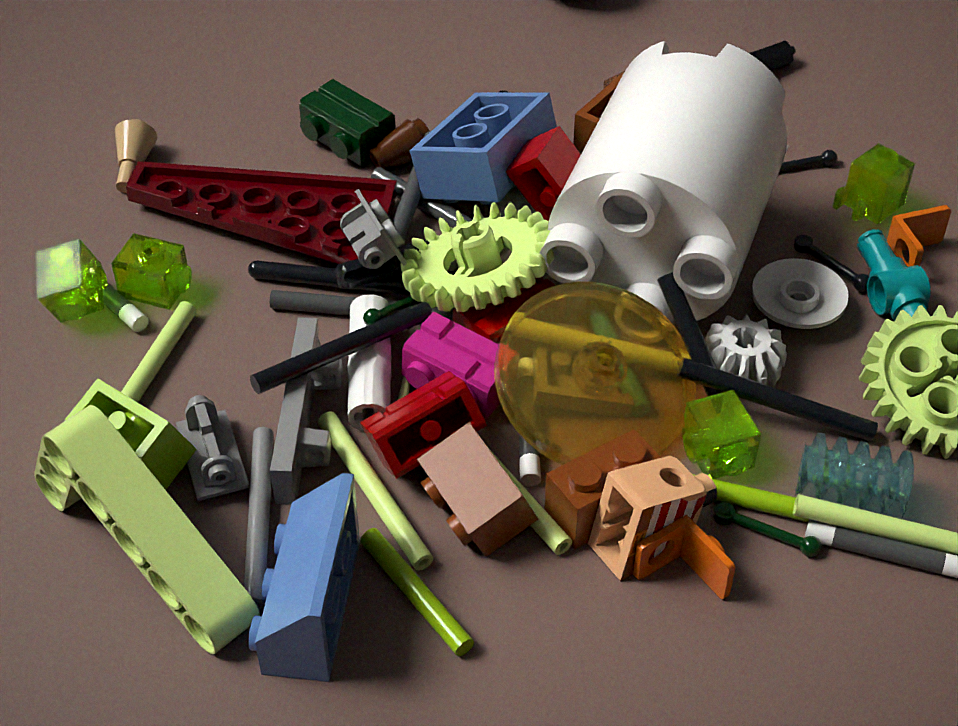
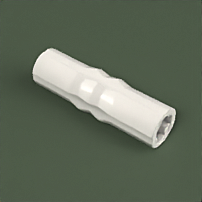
M374 294L362 295L353 300L350 305L349 333L367 326L364 323L363 316L368 309L375 308L380 310L390 305L388 301ZM390 338L348 355V422L352 427L364 431L360 424L361 421L378 411L383 414L386 411V407L391 404L392 355Z

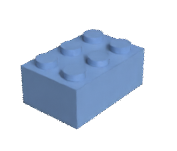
M475 92L410 150L422 198L441 199L445 203H454L460 200L479 201V203L484 205H490L493 202L498 203L503 200L505 195L515 186L505 171L527 140L557 127L550 93Z

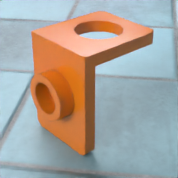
M942 205L894 215L887 243L896 257L902 258L907 267L920 266L924 252L923 246L938 244L943 241L952 212L948 205ZM909 250L908 263L905 261L902 251Z
M687 514L637 544L633 575L638 580L644 579L681 557L720 599L723 600L730 595L735 564L726 555L720 542L715 537L706 535ZM669 541L659 555L649 560L650 555L659 545Z

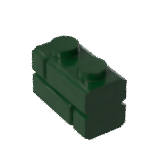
M334 79L320 86L318 92L314 90L300 99V127L303 134L311 141L318 140L328 146L339 158H348L363 168L371 163L368 150L375 147L377 143L396 128L395 115Z

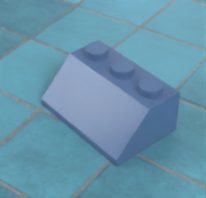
M342 473L292 502L287 523H280L277 526L274 540V554L277 557L274 569L267 568L262 583V601L265 602L262 616L255 615L253 617L249 632V649L257 651L262 675L330 681L360 546L354 474Z

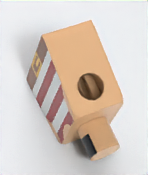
M672 456L608 472L588 545L615 576L622 581L633 575L636 546L640 541L686 514L697 524L702 508L714 503L717 499L715 483L705 473L694 476L677 458ZM669 541L659 545L652 552L649 560L659 555Z

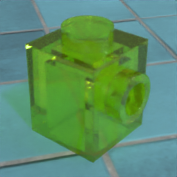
M135 233L132 234L111 263L118 292L126 299L168 310L172 308L180 294L188 290L192 279V270L187 263L184 245Z
M80 239L36 252L37 299L60 323L68 320H77L85 315L104 310L103 290L107 288L105 271L102 263Z
M734 390L686 402L681 436L690 462L697 463L701 471L712 479L727 475L737 476L748 469L755 468L761 433Z

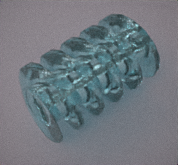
M818 432L810 445H806L805 442L796 482L795 496L798 494L802 495L807 485L811 483L814 486L815 498L821 500L829 488H835L837 504L843 505L851 492L856 493L858 507L862 510H865L872 497H878L880 514L886 515L894 501L900 502L903 518L914 476L912 452L903 450L896 462L893 463L890 447L882 445L874 458H871L869 444L860 441L853 453L849 454L847 438L840 436L831 450H829L825 434Z

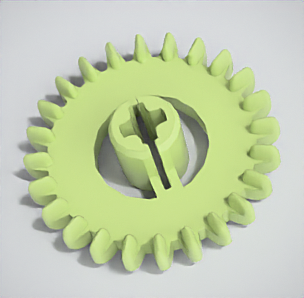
M493 202L488 218H484L480 208L474 205V218L470 222L463 218L459 210L456 211L457 226L454 228L449 227L443 218H439L441 235H436L433 229L424 227V236L429 244L427 245L423 239L412 238V245L417 247L419 252L416 249L404 250V258L407 264L404 266L402 263L400 264L405 289L410 292L414 300L427 302L431 308L438 307L439 311L447 312L455 307L457 312H466L472 306H475L476 310L485 309L488 303H493L496 306L504 303V297L515 298L520 295L521 288H531L536 284L535 278H541L547 272V265L540 251L550 233V230H548L549 222L543 219L539 211L532 214L527 205L517 213L515 205L510 202L505 208V216L501 217L497 204ZM504 247L509 248L512 252L508 260L502 263L500 252ZM550 249L547 253L548 265L552 263L555 257L553 249ZM456 259L459 269L454 275L449 274L447 270Z

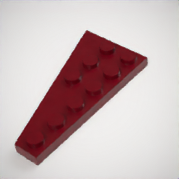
M143 161L137 162L126 184L128 201L338 264L358 259L351 246L352 244L340 227L343 215L361 203L355 191L359 189L368 203L377 199L390 219L397 197V180Z

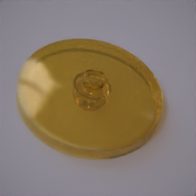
M564 283L545 289L532 296L514 313L508 322L496 351L494 362L495 385L506 416L517 432L532 447L561 465L632 429H635L660 456L669 448L687 424L693 410L696 394L695 382L677 377L682 359L687 358L691 360L681 335L670 320L640 296L605 283Z

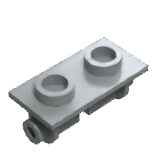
M356 190L355 193L361 203L343 215L340 227L352 244L351 246L357 254L360 263L366 268L376 269L396 255L403 266L406 265L407 261L398 249L405 241L393 225L392 220L377 199L368 203L360 190Z
M197 395L192 397L185 409L186 420L176 422L178 431L197 449L187 462L197 500L201 501L250 488L226 410L217 412L214 402L206 396Z

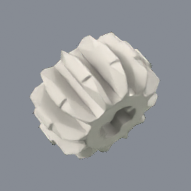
M747 314L742 320H736L727 315L722 324H712L707 332L705 342L717 369L767 386L776 385L777 380L780 378L782 367L785 366L787 352L785 351L786 345L782 343L781 330L769 329L767 319L754 322L750 321Z

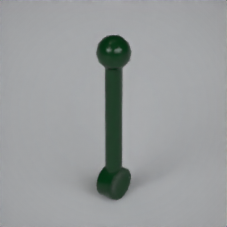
M410 296L380 310L375 308L368 309L363 316L364 323L370 325L421 302L414 300Z
M720 502L714 507L713 518L720 525H729L733 522L796 546L807 557H815L821 552V542L815 536L802 538L736 513L733 505L727 502Z

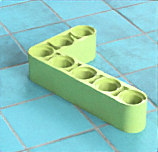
M89 405L42 436L34 476L47 500L57 510L62 512L82 498L195 641L206 652L212 655L216 654L249 628L255 615L260 616L254 600L100 409L94 405Z

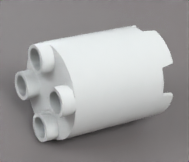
M665 41L655 44L640 53L625 70L550 214L548 223L550 233L540 251L548 270L546 273L558 282L572 285L589 301L601 303L605 311L614 314V321L618 329L624 335L637 342L648 344L660 342L668 336L671 327L676 325L657 282L658 278L673 272L674 279L684 291L696 321L716 312L730 298L789 147L787 145L786 126L781 114L786 94L784 88L775 75L762 62L746 51L728 43L717 57L689 52L668 54L669 47ZM550 249H553L555 257L552 263L548 265L547 253Z

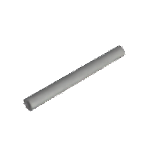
M259 427L253 432L244 588L254 600L258 610L263 609L265 606V602L262 601V583L268 560L271 500L270 467L274 432L267 427Z

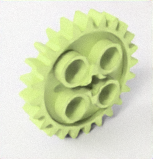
M920 305L912 317L902 310L895 321L886 319L879 332L875 331L867 345V350L861 358V363L865 367L859 376V380L869 384L862 395L863 399L878 400L871 413L872 416L880 417L887 415L891 419L885 428L887 433L901 428L905 431L902 441L903 445L907 446L917 438L921 440L922 454L927 455L933 445H939L944 459H948L956 447H958V311L953 318L947 317L943 305H938L933 315L930 316L927 310ZM918 393L917 396H915V397H910V395H914V394ZM931 406L939 409L942 413L937 412Z

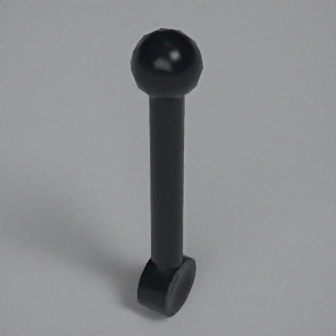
M826 150L819 156L783 162L780 171L818 164L832 166L837 162V154L833 150Z
M799 235L795 238L794 248L797 252L810 253L852 281L857 291H867L868 275L855 273L813 245V238L811 236Z

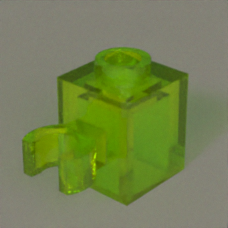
M880 143L876 144L851 162L846 186H842L836 191L832 208L837 210L841 206L846 205L853 209L852 220L859 221L866 217L879 224L905 204L915 163Z

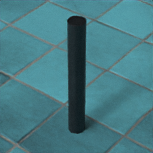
M673 272L658 278L657 282L691 360L717 368L685 293L676 283ZM703 386L716 418L735 410L727 393Z

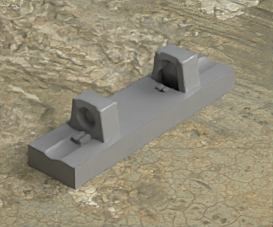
M298 317L291 358L321 345L318 339V318ZM341 359L286 382L270 467L275 504H292V502L297 500L302 467L329 465L331 456L330 433L326 430L311 429L309 424L315 390L341 388L343 376Z

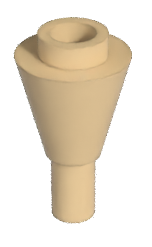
M139 119L124 120L115 127L117 157L120 167L116 189L122 193H127L126 184L137 162H145L158 139L154 128Z

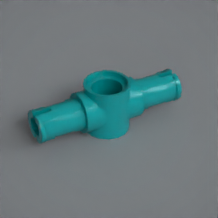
M872 229L863 233L859 237V243H857L856 247L871 270L867 282V294L874 312L878 315L890 313L895 321L902 310L906 311L911 317L920 305L927 310L931 288L925 270L919 265L907 267L903 259L896 257L881 230Z

